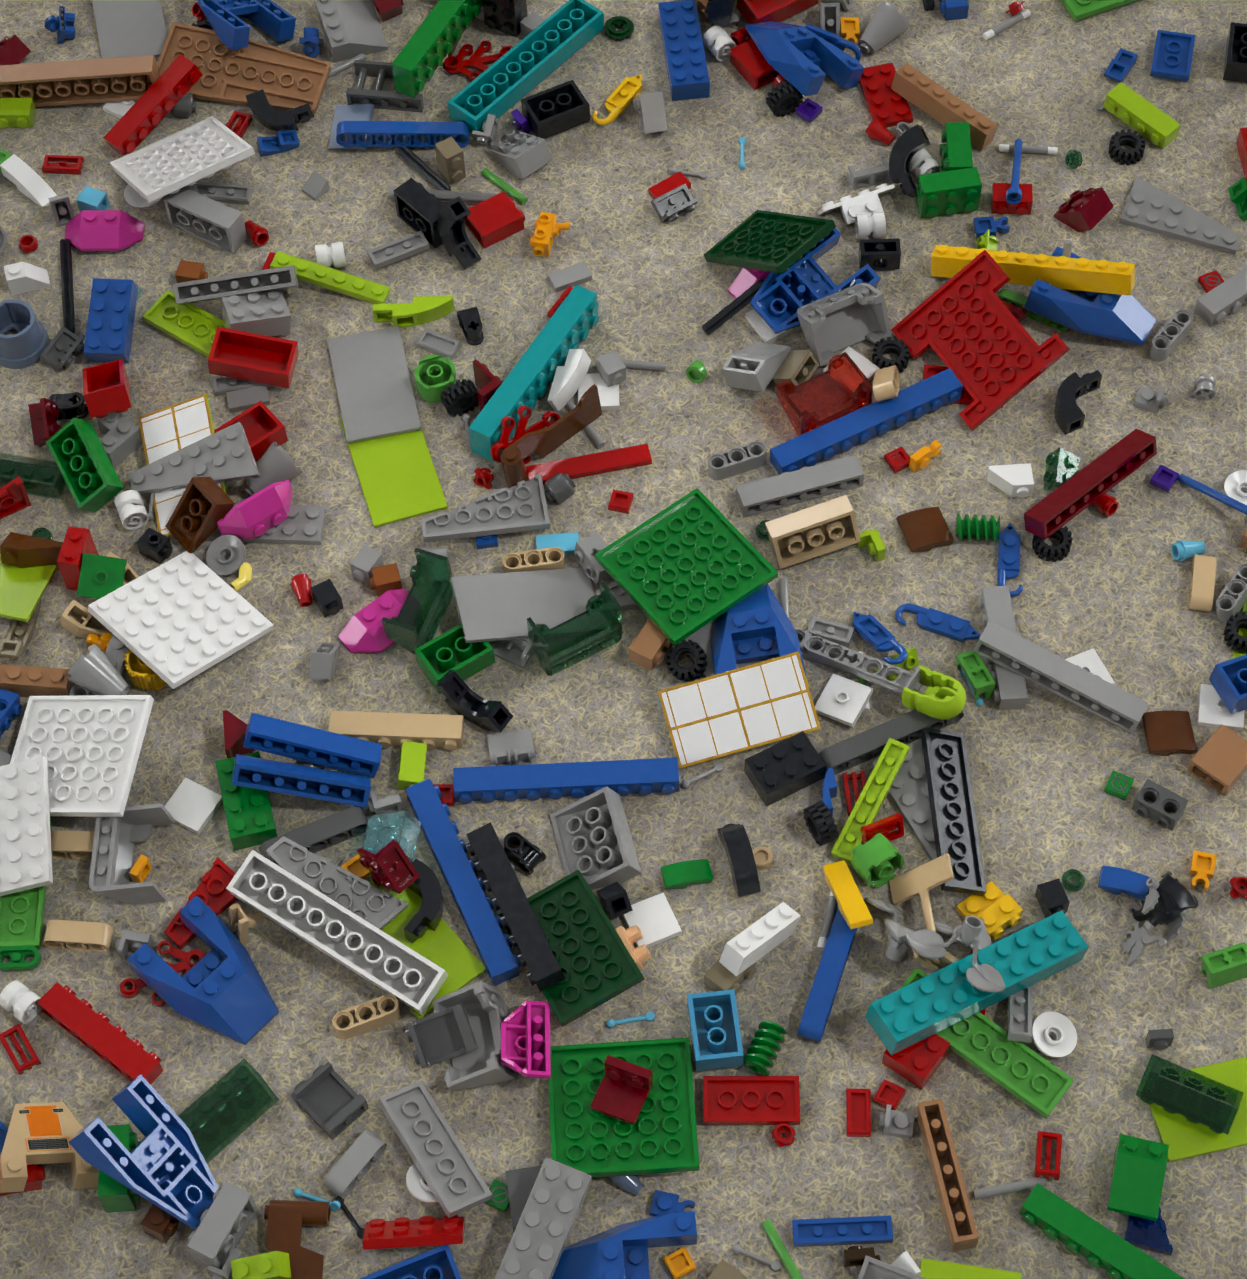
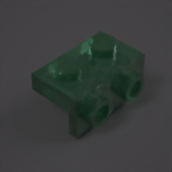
M1061 447L1049 453L1045 461L1046 470L1043 477V489L1048 491L1054 486L1058 488L1079 472L1080 457Z

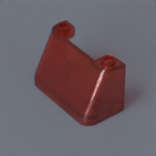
M844 352L830 359L828 371L797 386L790 380L782 381L775 386V393L795 432L800 436L871 404L873 385L850 356Z

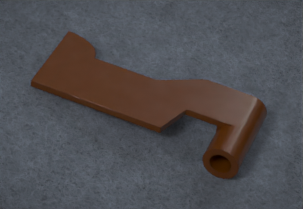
M595 384L582 395L577 407L551 426L525 434L502 451L500 458L508 488L516 486L517 482L522 480L528 481L523 463L524 458L535 452L543 459L602 415L598 388Z
M270 1200L269 1205H265L264 1219L267 1220L266 1246L269 1252L280 1251L289 1253L291 1279H323L324 1255L301 1247L302 1226L329 1227L331 1215L330 1202Z

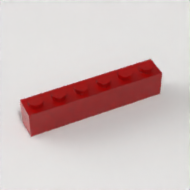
M180 54L103 138L122 156L132 153L203 74L193 62Z
M56 982L37 1002L45 1015L129 1081H132L141 1074L151 1085L163 1072L160 1064L161 1059L154 1052L147 1053L143 1050L144 1046L137 1039H129L123 1028L119 1025L114 1027L109 1023L110 1020L105 1014L100 1011L97 1014L93 1011V1006L84 998L79 1000L75 997L76 993L69 986L65 985L63 987Z

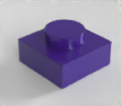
M807 98L796 108L795 114L811 123L822 113L823 107Z
M517 108L513 110L511 115L514 119L512 121L514 127L518 131L522 130L527 134L532 130L527 119Z
M1160 465L1151 477L1149 484L1168 493L1178 480L1179 473Z

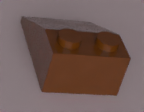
M192 477L165 527L188 553H194L218 528L217 522L225 517L235 503L211 477Z

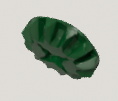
M615 16L606 21L604 31L609 39L614 38L617 41V39L621 38L624 41L625 37L630 38L631 33H634V24L626 17Z

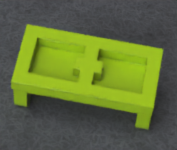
M410 741L402 742L396 790H405V788L424 781L427 744Z

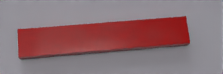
M646 443L525 466L528 481L541 473L543 485H545V482L557 473H562L563 475L567 473L571 479L650 465L652 464V458Z

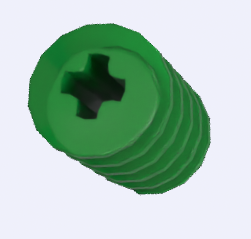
M957 514L955 533L959 536L960 541L963 540L964 535H967L968 541H971L973 535H975L977 542L980 541L981 536H984L986 542L989 541L990 536L993 537L994 542H997L1000 533V516L996 522L994 515L990 516L989 521H987L985 515H982L979 521L976 514L973 515L972 520H970L968 514H965L963 520L960 514Z
M762 1021L759 1023V1029L755 1032V1037L751 1040V1046L747 1049L748 1054L744 1055L743 1061L751 1071L763 1076H769L770 1072L765 1067H773V1062L769 1059H777V1055L773 1051L779 1052L781 1050L780 1045L777 1043L782 1044L785 1042V1039L780 1034L786 1035L787 1031L772 1021Z

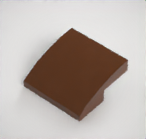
M939 507L911 511L896 518L911 553L928 552L933 546H948L954 541Z
M1166 710L1143 713L1142 721L1149 754L1169 756L1173 752L1194 754L1197 751L1189 712Z

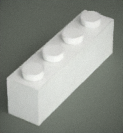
M782 902L728 941L719 962L735 976H738L793 935L801 915L785 902Z

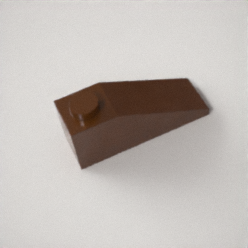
M10 532L0 545L1 561L3 564L18 567L56 565L63 542Z

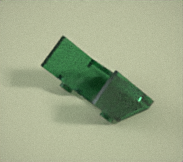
M419 548L414 550L417 563L410 570V578H412L413 585L398 618L393 616L391 619L385 617L382 619L386 636L414 655L416 648L434 638L454 594L450 583V578L453 575L448 557Z
M604 581L600 582V595L592 596L587 601L585 612L551 629L546 624L535 625L531 617L527 618L528 637L545 673L548 676H552L621 640V606Z

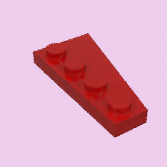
M20 476L0 488V519L31 506Z
M217 857L213 862L211 870L208 873L206 872L201 879L202 882L196 891H193L188 897L189 900L186 905L197 895L217 916H220L238 899L226 889L236 873ZM180 910L164 931L165 935L180 950L196 937L181 922Z

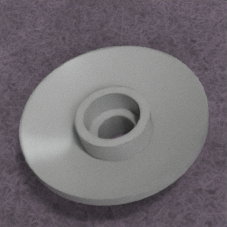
M226 534L219 536L208 547L206 553L208 567L221 576L235 573L244 563L246 557L245 545L241 539L234 535Z

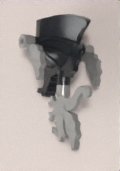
M1170 871L1161 876L1163 879L1160 882L1154 877H1150L1146 881V885L1149 887L1146 899L1140 902L1142 904L1141 910L1136 911L1134 908L1131 910L1133 918L1137 921L1136 924H1132L1135 927V931L1128 929L1125 935L1127 937L1131 935V937L1127 939V942L1125 940L1121 942L1123 945L1122 953L1130 955L1127 965L1130 967L1144 955V950L1146 949L1144 943L1151 945L1159 941L1158 944L1161 947L1167 944L1166 939L1159 934L1155 936L1148 935L1158 924L1167 925L1172 922L1167 937L1169 940H1172L1184 928L1185 920L1183 917L1187 914L1186 909L1198 907L1197 898L1177 878L1174 879ZM1147 920L1140 928V922Z

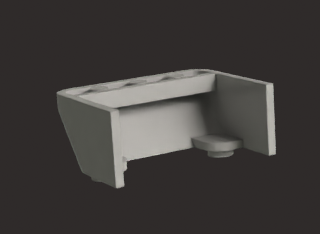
M162 803L125 807L123 817L96 818L89 876V887L95 894L131 905L167 901L165 894L154 882H130L131 876L129 874L132 869L134 844L146 842L152 835L153 826L174 824L175 819Z

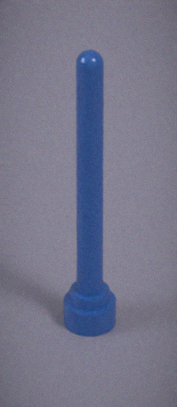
M1021 139L1015 140L1011 187L1006 192V201L1012 205L1018 204L1022 200V191L1019 188L1023 144Z
M1184 474L1179 475V482L1247 515V505Z

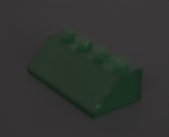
M0 452V488L20 476L28 495L60 500L66 482L55 461Z
M1152 1054L1136 1096L1140 1097L1145 1103H1155L1162 1106L1169 1113L1183 1115L1192 1123H1201L1209 1126L1213 1132L1228 1135L1239 1109L1243 1092Z
M244 1058L179 1114L178 1117L190 1129L208 1164L276 1104L279 1099L262 1076Z

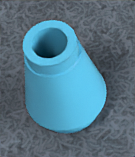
M1178 540L1172 544L1171 553L1175 560L1185 561L1194 557V554H1204L1205 544L1203 541Z

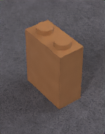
M1221 724L1193 757L1188 772L1226 796L1247 771V741L1238 736L1234 730L1226 728Z

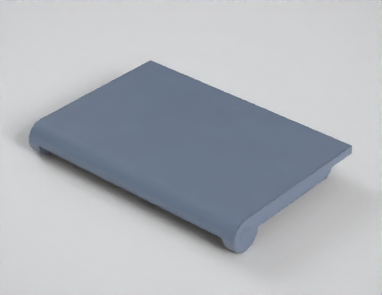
M374 105L336 106L328 149L341 151L360 150L366 152L368 147H344L339 145L336 141V128L341 121H372Z

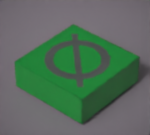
M1113 770L1104 792L1125 800L1134 779Z
M494 1179L489 1188L492 1193L491 1200L484 1203L505 1213L510 1205L508 1187L506 1184Z

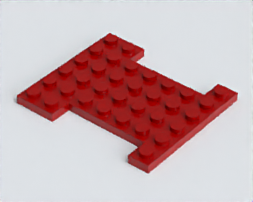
M986 250L981 252L891 329L899 341L903 340L904 344L908 345L910 354L915 360L932 347L945 365L951 368L963 387L975 400L959 413L972 431L1070 350L1056 333L1040 346L1029 335L995 294L1011 279Z

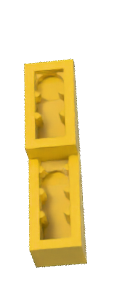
M845 860L823 865L825 882L836 898L838 909L850 929L873 924V918Z

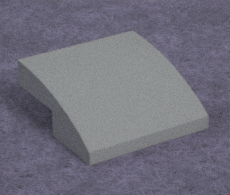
M812 617L807 632L811 633L812 636H819L849 648L855 627ZM815 644L810 649L815 651L819 650L822 646ZM805 650L801 651L804 660L833 667L813 659ZM832 652L829 657L837 658L840 656V653Z

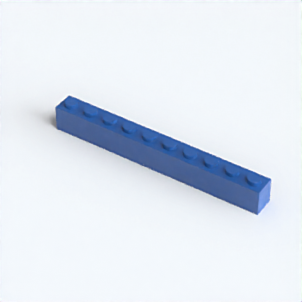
M951 368L900 390L898 397L871 403L771 448L770 462L779 475L784 472L800 470L803 467L814 466L823 460L831 459L836 454L849 451L858 444H864L878 435H884L891 429L902 427L907 422L919 419L931 411H937L944 405L958 401L962 397L963 385Z
M678 758L453 768L455 802L468 804L472 801L490 803L495 800L512 802L517 799L534 801L539 798L555 800L562 797L583 798L606 786L620 794V796L637 793L650 795L659 792L672 794L679 792Z
M431 779L405 788L408 802L493 986L520 976L518 967L521 966L519 957L517 953L512 954L510 947H512L511 940L508 934L503 935L501 928H503L502 921L499 915L494 916L492 911L494 909L493 902L490 896L486 897L483 892L485 886L481 877L477 878L474 873L477 870L473 859H468L465 854L468 850L464 840L459 841L457 837L459 830L455 821L450 822L448 816H451L447 804L441 803L440 798H442V794L438 785L434 786Z

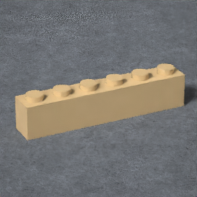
M331 711L328 731L382 744V748H389L390 746L401 747L403 741L427 744V750L444 748L453 751L463 748L465 725L463 715Z

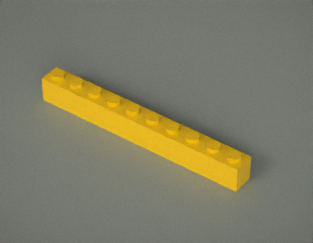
M936 245L931 254L932 276L952 278L981 252L986 250L1011 279L1006 284L1033 286L1036 280L1039 279L1060 289L1131 296L1135 285V264L1127 262L1047 256L1045 254L1036 255L1025 252L1015 253L1005 250L994 251L984 248L973 249L947 245Z

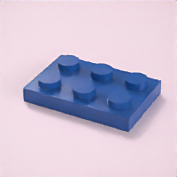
M1158 30L1150 76L1188 82L1196 35Z

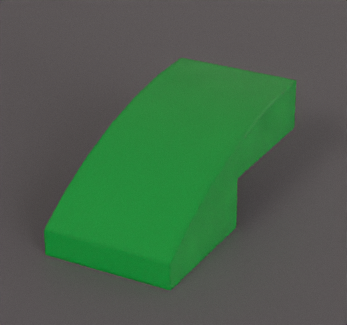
M1243 177L1229 187L1228 190L1231 201L1237 206L1239 218L1245 222L1247 220V179Z
M708 859L678 862L663 866L660 869L665 889H685L689 884H708L713 880Z

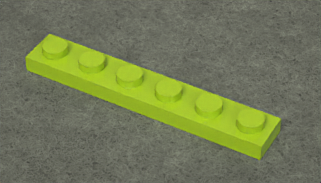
M280 251L276 252L270 265V269L294 266L296 267L298 280L373 304L385 303L390 293V287Z
M892 738L888 739L831 851V856L851 864L854 856L852 850L858 844H863L864 842L862 840L864 833L861 832V827L874 822L910 751L909 745Z

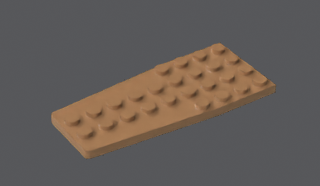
M173 22L157 63L160 74H162L180 54L193 62L203 74L187 92L191 93L193 98L249 106L246 95L263 89L269 104L273 108L287 111L309 103L313 114L317 112L331 71L328 62L249 40L248 47L236 51L231 50L221 42L214 30Z

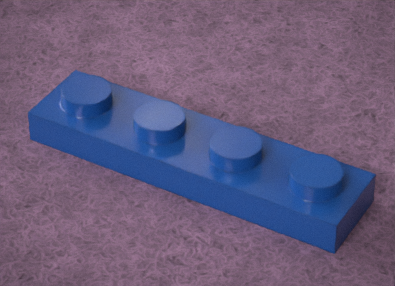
M891 1215L792 1220L794 1247L893 1243Z

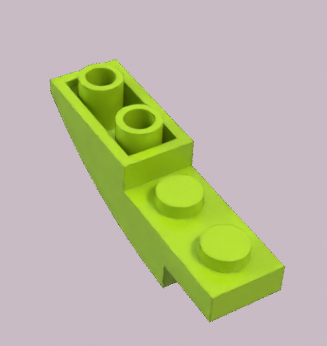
M453 295L413 297V303H381L372 305L374 323L393 322L394 327L399 326V328L418 326L435 321L450 314L455 309Z

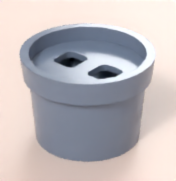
M14 299L0 302V365L10 369H22L36 364L41 360L40 355L50 344L49 335L45 327L37 319L33 308L28 303ZM11 329H15L18 332L16 335H5Z

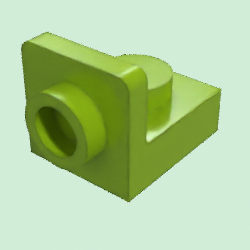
M865 530L859 534L861 542L856 543L857 548L868 546L870 555H874L877 562L885 560L886 548L878 530Z

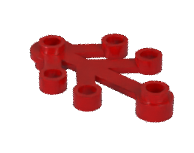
M482 41L474 54L473 46L465 44L456 57L449 56L445 59L443 69L449 74L460 73L468 77L470 82L475 79L472 77L476 76L477 78L480 73L465 67H473L484 72L489 68L485 64L496 62L513 47L504 46L499 54L482 57L484 53L491 51V42ZM466 56H471L469 59L463 60Z
M525 405L520 406L518 409L519 422L514 437L509 440L511 430L515 427V420L509 416H505L501 420L503 430L499 442H496L491 448L490 454L492 459L496 462H501L500 456L503 450L525 434L551 426L560 419V416L553 411H547L542 415L540 421L525 430L528 419L532 415V410ZM530 455L523 460L524 465L530 462Z
M161 941L158 944L160 955H170L181 960L176 964L166 963L177 973L185 971L184 975L197 964L191 962L193 957H198L200 961L205 956V953L199 949L185 952L172 947L168 941ZM165 945L169 946V950H168V951H166V952L161 951V948H162L163 946H165ZM127 978L121 982L120 992L125 998H134L138 995L141 988L148 985L140 978L136 980ZM127 984L133 985L131 990H125ZM154 992L152 995L153 1004L158 1007L165 1005L166 1002L164 1000L161 1002L155 1001L158 995Z

